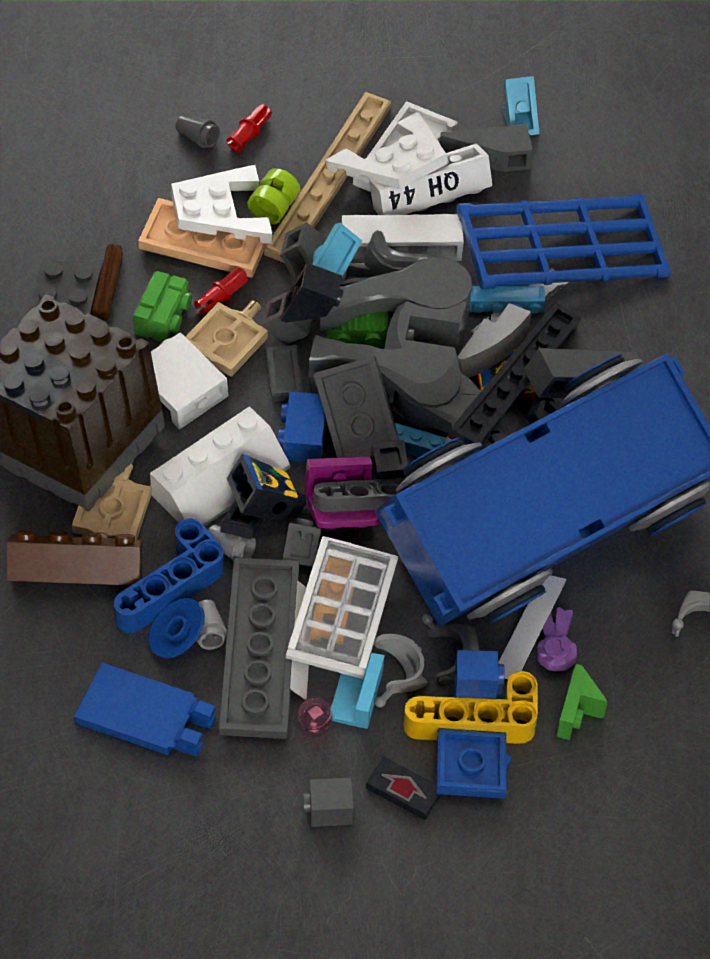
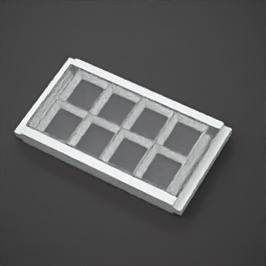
M323 536L285 658L364 679L399 556Z

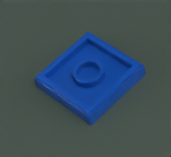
M438 728L436 794L505 799L507 793L506 733Z

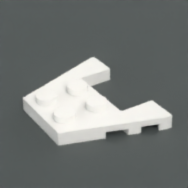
M418 112L397 122L398 133L403 136L398 142L376 150L375 154L363 159L352 151L345 149L325 159L327 170L331 172H336L338 168L346 170L347 176L356 178L362 174L369 176L370 182L402 189L447 165L448 161L442 146Z
M255 165L172 183L171 197L178 229L216 235L217 231L233 233L236 239L245 240L246 235L260 237V243L272 244V230L269 218H237L231 191H254L259 187Z

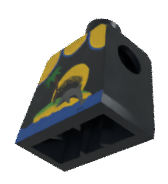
M242 453L227 477L239 509L244 515L281 523L285 521L291 510L299 513L306 505V495L295 491L286 472Z

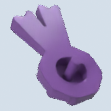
M558 607L555 623L550 612L541 630L544 640L538 643L537 661L547 670L565 671L576 663L577 646L567 637L573 617L572 610L564 611Z

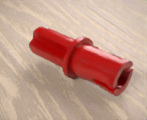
M260 104L248 118L240 120L238 128L227 138V145L233 151L241 152L253 137L255 138L259 135L261 126L270 118L272 111L265 104Z
M235 268L221 281L213 282L212 288L194 301L195 308L198 309L207 303L199 311L205 317L218 302H229L231 295L247 283L248 277L246 272L240 268Z

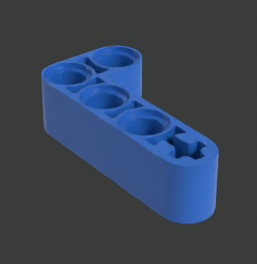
M192 518L181 520L175 527L176 553L178 556L123 590L115 597V624L119 630L126 633L139 631L153 622L157 615L170 603L182 598H191L222 577L224 573L223 547L201 522Z

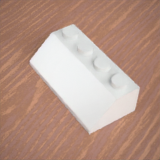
M249 406L150 473L152 496L178 522L183 519L192 518L201 522L205 527L229 511L236 499L227 481V477L242 453L284 472L290 469V463L271 427Z

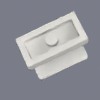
M181 332L171 339L164 340L159 347L151 351L160 401L171 411L172 423L179 430L228 397L227 378Z

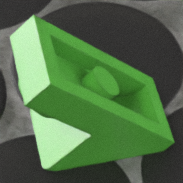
M575 664L557 732V737L570 740L573 728L580 729L584 714L604 718L607 707L606 698L584 667L579 664Z

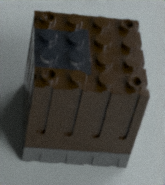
M45 294L40 300L39 306L37 308L33 307L20 320L19 326L16 329L13 328L0 341V465L19 477H24L29 482L54 492L56 496L70 503L80 505L89 512L95 505V502L100 497L102 498L111 488L116 476L124 472L134 462L136 456L140 455L153 441L154 436L157 433L159 434L165 427L149 342L141 338L137 340L133 338L132 334L116 326L111 328L105 321L90 314L84 315L80 309L65 302L59 303L55 297Z

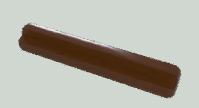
M111 243L106 248L92 308L93 316L102 320H106L109 317L121 265L123 248L119 244L114 245Z

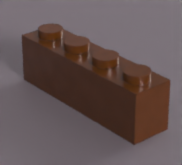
M30 530L17 531L16 535H11L7 542V581L133 585L142 578L143 540L135 539V536L131 534L115 535V538H102V535L99 533H84L82 537H69V533L59 531L50 532L49 536H36V532Z

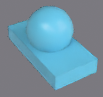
M337 223L333 226L324 244L314 251L312 265L337 273L343 277L363 240L341 223Z

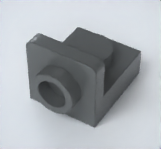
M296 518L295 524L288 523L282 560L299 561V565L313 568L321 528H315L314 521Z

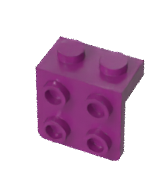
M370 457L307 459L304 494L317 527L325 529L340 527L364 528L379 524V518L375 513L376 510L323 512L316 509L312 503L314 487L319 483L371 480L373 464Z

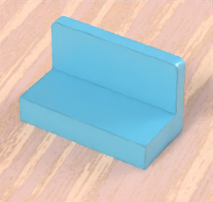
M371 653L364 679L341 673L330 710L331 721L368 729L375 705V698L377 697L383 676L385 655Z

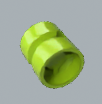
M279 168L269 170L247 202L251 214L255 218H269L270 225L279 223L301 191L297 179L292 174Z

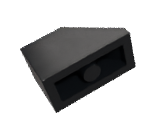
M307 263L285 297L281 321L288 323L326 317L332 307H338L344 292L340 288L342 275Z

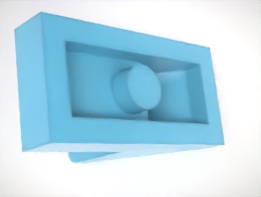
M534 76L503 79L506 107H502V112L506 125L526 124L529 135L540 134Z

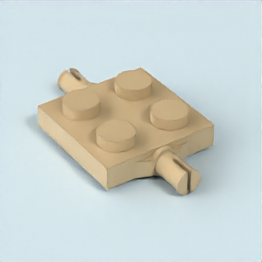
M250 301L243 311L230 309L218 302L187 334L186 338L218 370L232 377L266 341L268 330L256 324L252 319L261 310L258 302Z
M130 464L124 472L116 476L111 488L102 498L100 497L95 502V505L89 512L80 505L78 506L72 523V533L81 535L84 533H99L102 535V538H115V535L131 534L137 539L152 495V487L129 480L133 465Z

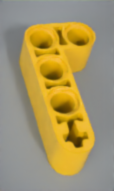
M517 671L511 674L507 681L505 699L413 697L405 705L404 731L409 737L417 740H437L438 728L506 733V743H527L534 737L538 716L537 680L532 674L525 671ZM516 691H523L527 694H518ZM454 717V718H457V719H459V720H458V721H450V720H448L447 718ZM482 719H490L493 722L487 723L482 721ZM516 720H523L527 723L520 724L517 723Z

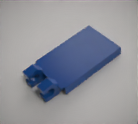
M102 663L74 715L75 724L168 756L171 749H176L198 757L203 747V742H200L202 734L185 728L189 721L192 724L212 729L216 720V715L214 714L216 707L198 700L194 693Z

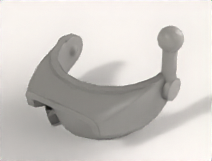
M688 591L682 602L678 618L672 622V634H675V637L679 636V632L684 626L682 619L687 614L694 611L710 612L709 592Z
M382 634L375 638V647L395 656L402 664L406 673V680H394L387 683V691L382 696L375 698V705L381 708L385 706L386 700L392 694L419 690L427 685V680L422 676L424 669L422 649L413 640L398 634Z

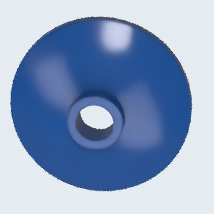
M191 598L178 599L167 605L157 615L149 631L148 642L152 652L161 658H173L188 650L199 637L204 625L205 616L202 606Z

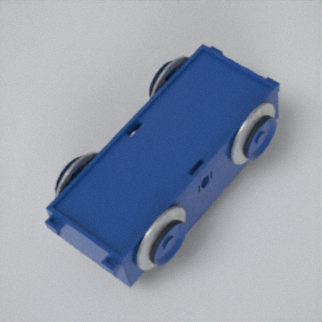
M667 353L638 368L643 363L642 359L625 361V358L621 357L622 354L615 355L568 382L565 387H567V391L570 393L559 404L561 409L480 451H478L482 447L480 442L464 445L460 437L455 438L425 453L402 469L406 479L397 487L396 491L398 494L390 497L375 513L439 627L482 604L484 605L469 613L467 618L474 619L486 616L485 620L489 622L488 624H491L545 594L547 591H545V587L542 584L553 573V570L550 569L553 566L631 525L629 527L630 531L647 528V532L652 536L707 505L705 503L706 500L701 497L710 489V482H708L710 480V425L681 377L685 372L676 356L671 358Z

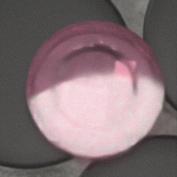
M309 698L298 709V720L307 732L320 733L326 730L332 723V710L327 701L322 698Z

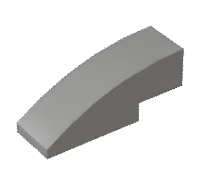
M509 303L496 322L484 318L457 357L460 372L468 378L473 377L493 367L512 353L529 334L531 311Z

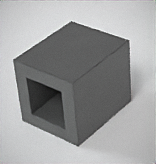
M351 778L310 779L309 793H303L304 814H310L311 827L353 825L354 806Z

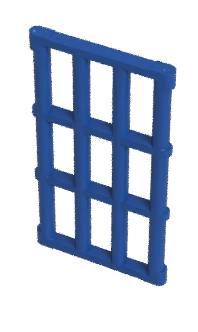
M643 194L589 199L576 197L571 200L535 202L520 200L517 203L472 205L471 203L457 204V214L481 289L529 284L551 285L552 283L591 280L606 282L609 279L654 276L655 278H668L671 275L670 266L664 255ZM637 208L640 219L591 221L587 210ZM577 211L580 222L535 225L531 214ZM521 214L524 225L473 228L470 217ZM645 230L648 241L599 244L595 233ZM585 234L588 245L542 248L539 236ZM528 237L532 248L480 251L477 240ZM653 253L657 264L606 267L603 256ZM592 257L596 268L550 271L546 259ZM536 260L539 272L487 275L484 263Z

